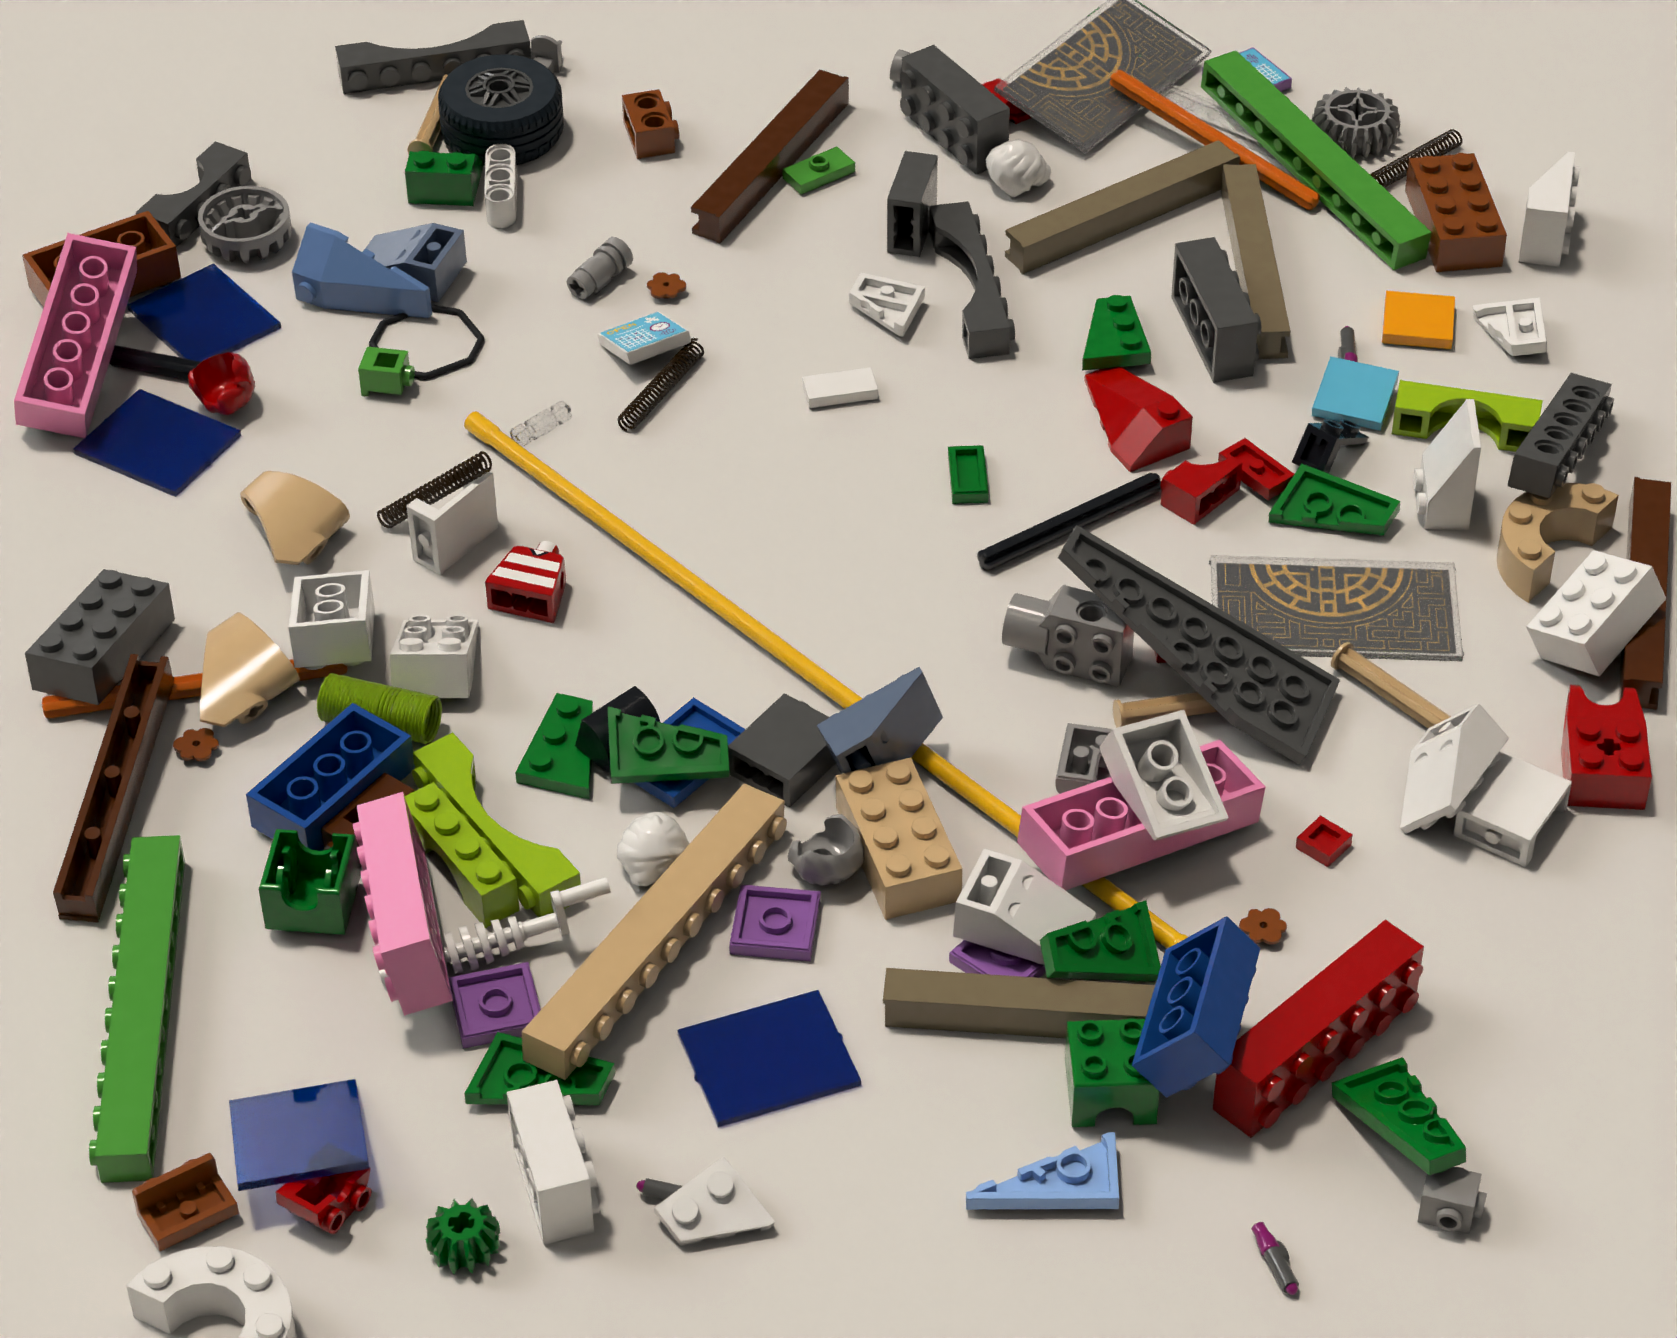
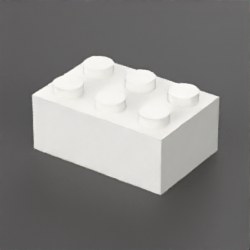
M1593 550L1526 628L1541 659L1600 676L1666 600V596L1652 566Z
M369 570L294 577L288 628L295 668L305 667L306 669L316 670L326 665L344 664L346 666H356L364 661H371L375 606Z
M557 1080L508 1091L507 1100L512 1145L543 1245L594 1233L593 1215L600 1213L597 1195L593 1188L597 1187V1178L592 1161L585 1162L583 1156L586 1153V1145L580 1127L574 1128L571 1122L575 1120V1111L570 1095L562 1096Z

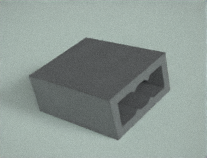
M911 151L904 152L887 198V253L920 257L929 232V206L937 205L938 155Z
M784 693L728 745L729 774L756 789L784 800L785 805L791 807L836 764L817 727L819 723L829 717L813 709L805 702L798 701Z

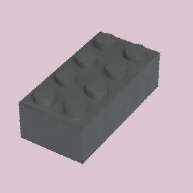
M934 44L902 57V72L900 73L902 83L901 111L976 175L988 170L986 158L991 149L1009 141L1010 108Z
M1215 237L1175 243L1171 298L1213 383L1253 376L1254 363L1259 360V349L1256 341L1257 334H1261L1262 330L1261 320L1258 313H1253L1250 307L1249 295L1247 292L1242 291L1237 272L1231 270L1227 252L1221 250Z
M103 569L25 652L32 690L99 705L122 680L130 655L138 654L140 659L174 622L175 616L169 583L152 580L147 577L124 574L115 570Z

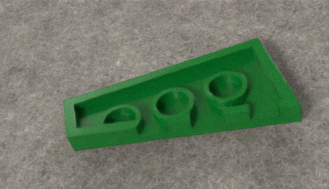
M1403 1057L1331 1082L1332 1097L1429 1176L1445 1172L1449 1168L1466 1162L1465 1145L1446 1118L1439 1117L1437 1105L1431 1097H1425L1422 1092V1084L1416 1075L1411 1076L1408 1073V1064Z

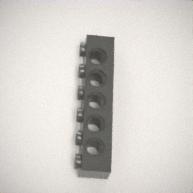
M1570 373L1515 452L1507 486L1549 499L1557 487L1563 488L1568 473L1572 474L1575 469L1577 459H1582L1586 446H1590L1593 442L1595 432H1600L1604 419H1608L1614 404V398L1609 397L1612 384Z

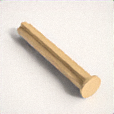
M447 74L443 76L415 140L409 143L407 148L408 154L410 151L434 152L433 146L441 130L438 93L443 81L448 76Z
M1350 642L1343 643L1334 653L1331 660L1332 668L1335 670L1341 668L1426 728H1430L1451 717L1356 652L1353 644Z
M1198 692L1121 703L1119 699L1113 701V718L1116 728L1184 710L1187 717L1218 712Z

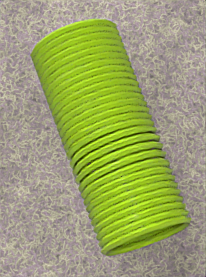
M330 673L324 679L317 699V714L321 721L330 723L349 705L354 703L412 736V741L421 744H429L434 740L442 717V703L438 696Z

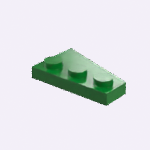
M1112 295L1108 298H1098L1082 359V371L1151 364V350L1131 296Z
M1301 464L1269 512V523L1384 536L1400 511V501Z
M1146 900L1121 911L1115 910L1106 913L1103 917L1089 922L1085 920L1049 932L1040 939L1047 978L1155 982L1161 967Z
M497 1032L464 1093L465 1104L508 1105V1091L557 1080L562 1096L570 1095L573 1105H600L615 1076V1063L588 1057L582 1067H576L568 1078L564 1080L523 1061L522 1038Z

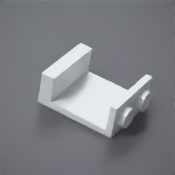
M487 472L463 487V491L439 510L417 498L407 505L413 561L442 575L498 528L494 476L492 472Z
M1500 751L1502 754L1500 760L1483 773V783L1464 799L1466 806L1456 815L1453 836L1526 867L1533 857L1536 836L1554 810L1564 813L1567 809L1572 781Z

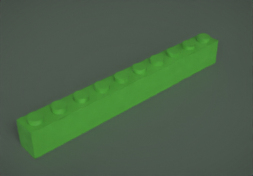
M1235 50L1204 61L1201 88L1301 183L1319 193V200L1393 270H1397L1426 259L1432 232L1239 52Z
M180 835L132 837L130 854H124L123 873L124 877L127 878L126 884H120L119 888L120 906L123 908V914L116 915L117 938H120L119 945H113L112 963L113 968L116 969V976H110L108 982L109 998L113 1003L111 1008L105 1009V1029L109 1033V1038L101 1042V1061L105 1065V1072L98 1073L97 1093L98 1097L101 1098V1106H94L93 1126L95 1132H97V1140H90L89 1143L90 1165L97 1166L101 1183L147 1181L154 1176L185 870V858Z

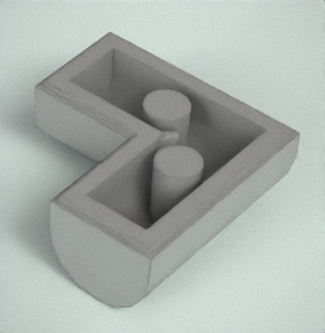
M1067 723L1055 781L1056 790L1059 794L1096 782L1099 768L1108 769L1099 747L1112 729Z

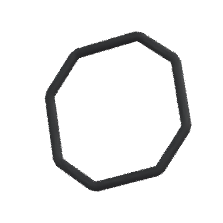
M431 304L432 312L459 316L477 338L469 356L426 373L415 371L414 378L430 379L469 365L475 360L484 342V336L462 310ZM399 313L380 321L369 341V347L379 348L376 343L386 325L411 316H408L406 313Z

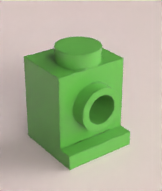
M367 347L358 368L361 396H369L370 391L402 395L405 386L411 387L414 382L415 369L414 366L409 365L408 351Z

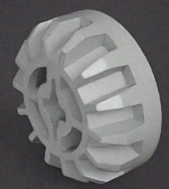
M239 186L223 190L207 199L198 213L202 243L208 247V251L217 257L222 256L228 262H233L236 257H241L242 261L246 264L249 263V257L254 256L265 260L269 255V251L276 254L291 235V220L287 201L279 193L264 187Z

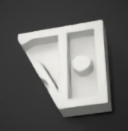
M1540 297L1473 305L1474 320L1511 356L1547 352Z
M724 1156L654 1207V1213L680 1246L699 1243L706 1238L721 1239L735 1236V1233L761 1229V1231L771 1229L775 1224L774 1219Z

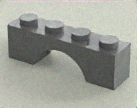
M215 141L196 158L199 183L196 186L177 194H155L136 211V214L149 211L177 247L199 227L198 213L207 199L223 190L245 186L251 180L247 152Z

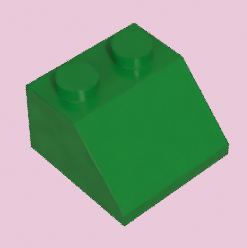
M410 151L405 168L408 203L474 206L483 170L482 160L476 154Z

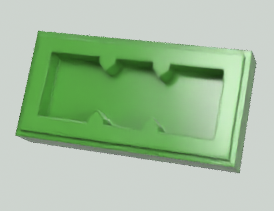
M836 146L784 168L783 179L802 195L854 173L855 162Z

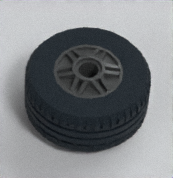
M510 54L479 57L455 68L443 81L439 89V115L441 133L445 143L453 152L476 154L482 160L484 166L486 150L490 146L495 144L512 146L515 150L516 165H520L546 154L556 144L563 132L564 117L561 85L557 77L546 66L536 60Z

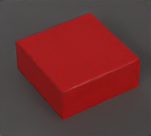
M1320 815L1297 837L1296 849L1329 867L1351 846L1353 834Z

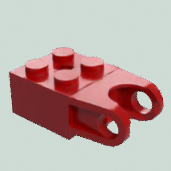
M1570 684L1561 745L1563 778L1572 781L1567 806L1645 810L1652 774L1646 720L1635 688L1624 687L1623 696L1616 704L1599 705L1586 697L1580 685Z

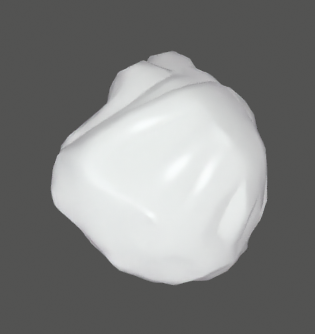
M1021 139L1007 141L991 149L986 158V167L991 179L1011 197H1016L1025 191H1029L1031 186H1042L1047 182L1051 174L1050 166L1038 152L1037 148L1032 143Z
M663 812L647 813L632 820L624 831L621 842L617 844V859L624 865V869L630 876L631 883L645 887L659 879L685 850L689 842L685 832L675 819Z

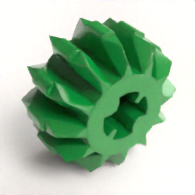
M471 1198L465 1205H460L453 1199L449 1209L438 1206L435 1213L436 1217L428 1219L426 1226L427 1238L425 1239L427 1250L430 1252V1255H434V1261L438 1267L449 1264V1268L455 1274L460 1267H466L473 1273L476 1263L488 1266L491 1259L490 1254L498 1253L500 1246L499 1222L496 1217L492 1216L488 1204L477 1207V1204Z

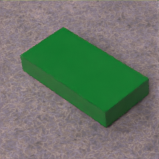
M984 446L948 447L952 504L988 503Z

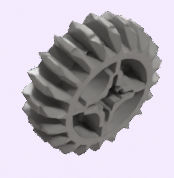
M1345 87L1344 91L1333 90L1332 94H1324L1322 100L1317 101L1314 114H1312V121L1347 154L1352 155L1353 158L1355 155H1362L1367 158L1370 153L1379 155L1381 150H1389L1390 145L1395 144L1401 123L1398 107L1393 105L1392 99H1384L1383 93L1374 94L1372 89L1363 91L1359 87L1357 90H1350Z

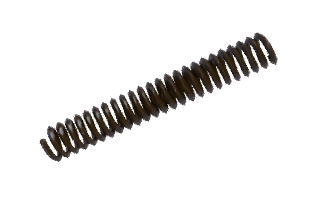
M1450 129L1390 162V164L1372 172L1370 175L1375 180L1377 179L1379 184L1385 188L1407 176L1409 158L1421 157L1420 154L1424 157V153L1430 156L1428 151L1431 156H1443L1462 145V136L1458 131ZM1453 132H1455V133L1459 136V138H1460V143H1459L1458 137H1457Z
M692 338L689 344L684 345L630 405L622 411L617 419L622 430L627 431L622 426L620 420L627 428L635 429L655 406L660 403L663 397L672 390L675 384L698 362L701 356L704 355L703 347L695 342L698 338ZM692 344H696L697 346H699L700 349H701V352H700V350H699L696 346H694V345H692ZM624 418L626 419V421H627L629 424H631V425H633V426H629V425L624 421Z
M480 451L479 454H475L470 459L463 461L462 464L454 466L453 469L446 471L445 474L442 473L441 476H437L432 481L425 483L424 486L416 488L415 491L408 493L407 496H403V498H399L394 503L387 505L386 508L377 512L379 522L386 528H392L408 519L407 505L414 499L424 500L429 505L438 502L448 494L490 472L492 468L491 458L486 452ZM482 454H484V455L486 456V458L488 459L489 468H488V465H487V461H486L485 458L482 456ZM380 514L382 515L383 520H384L387 524H389V525H386V524L381 520Z

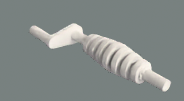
M604 877L563 891L556 890L550 892L554 913L525 922H517L515 916L508 917L509 927L503 929L499 919L491 920L493 932L487 934L483 922L475 923L478 937L470 938L466 925L458 927L462 940L459 943L454 942L451 931L443 934L446 947H443L446 963H452L455 974L461 973L463 969L460 959L467 957L472 971L479 968L476 957L478 953L483 952L486 964L494 962L491 949L498 947L503 958L510 954L507 944L514 942L518 951L525 947L523 941H526V938L559 928L561 935L569 934L570 931L564 907L611 893L607 878ZM378 969L383 984L385 983V977L388 976L385 969L381 971Z

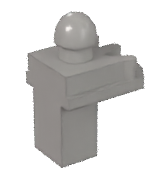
M546 35L533 37L531 39L532 59L546 66L553 74L555 72L560 73L563 66L562 41L558 40L557 42Z

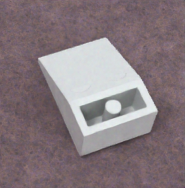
M1567 152L1529 188L1519 262L1559 267L1561 254H1568L1580 171L1579 166H1574L1575 152Z
M415 615L409 617L408 620H403L390 653L391 686L431 694L439 698H469L473 684L478 620H469V617L465 615L448 616L446 620H431V617L427 615Z
M1479 703L1428 728L1412 749L1400 829L1405 834L1419 827L1426 830L1445 815L1448 818L1457 815L1466 806L1465 797L1483 783L1484 777L1482 774L1485 770L1496 764L1502 757L1500 750L1509 737Z
M983 849L956 901L953 937L1044 965L1040 939L1049 932L1085 920L1087 922L1095 920L1096 912L1023 860Z

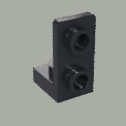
M1325 419L1323 423H1308L1292 463L1298 466L1304 464L1329 474L1341 445L1366 444L1369 437L1359 432L1360 426L1345 419H1340L1339 422Z

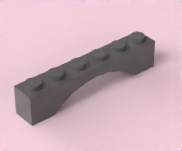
M524 20L492 24L467 39L430 48H393L370 42L335 46L338 74L343 94L440 81L445 74L449 75L455 68L465 62L484 56L510 54L531 59L530 40Z
M969 201L929 206V234L935 253L948 259L960 268L968 277L975 290L971 301L962 310V339L968 359L1008 355L1010 353V340L1015 339V326L1013 319H1007L1008 305L1006 298H1000V279L998 276H993V258L991 255H986L987 241L984 234L980 235L978 214L972 213Z

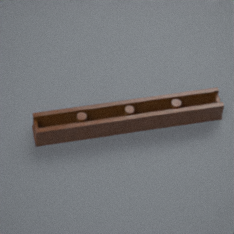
M819 69L691 206V212L698 214L699 219L692 227V234L721 244L783 176V169L793 165L849 104V77H842Z
M1634 477L1629 503L1626 559L1652 566L1667 598L1671 482ZM1666 600L1621 651L1619 701L1623 696V688L1632 687L1637 691L1642 708L1653 710L1658 708L1659 688H1662Z
M138 654L130 655L53 891L59 919L99 923L175 681L169 657L161 656L159 662L140 661Z

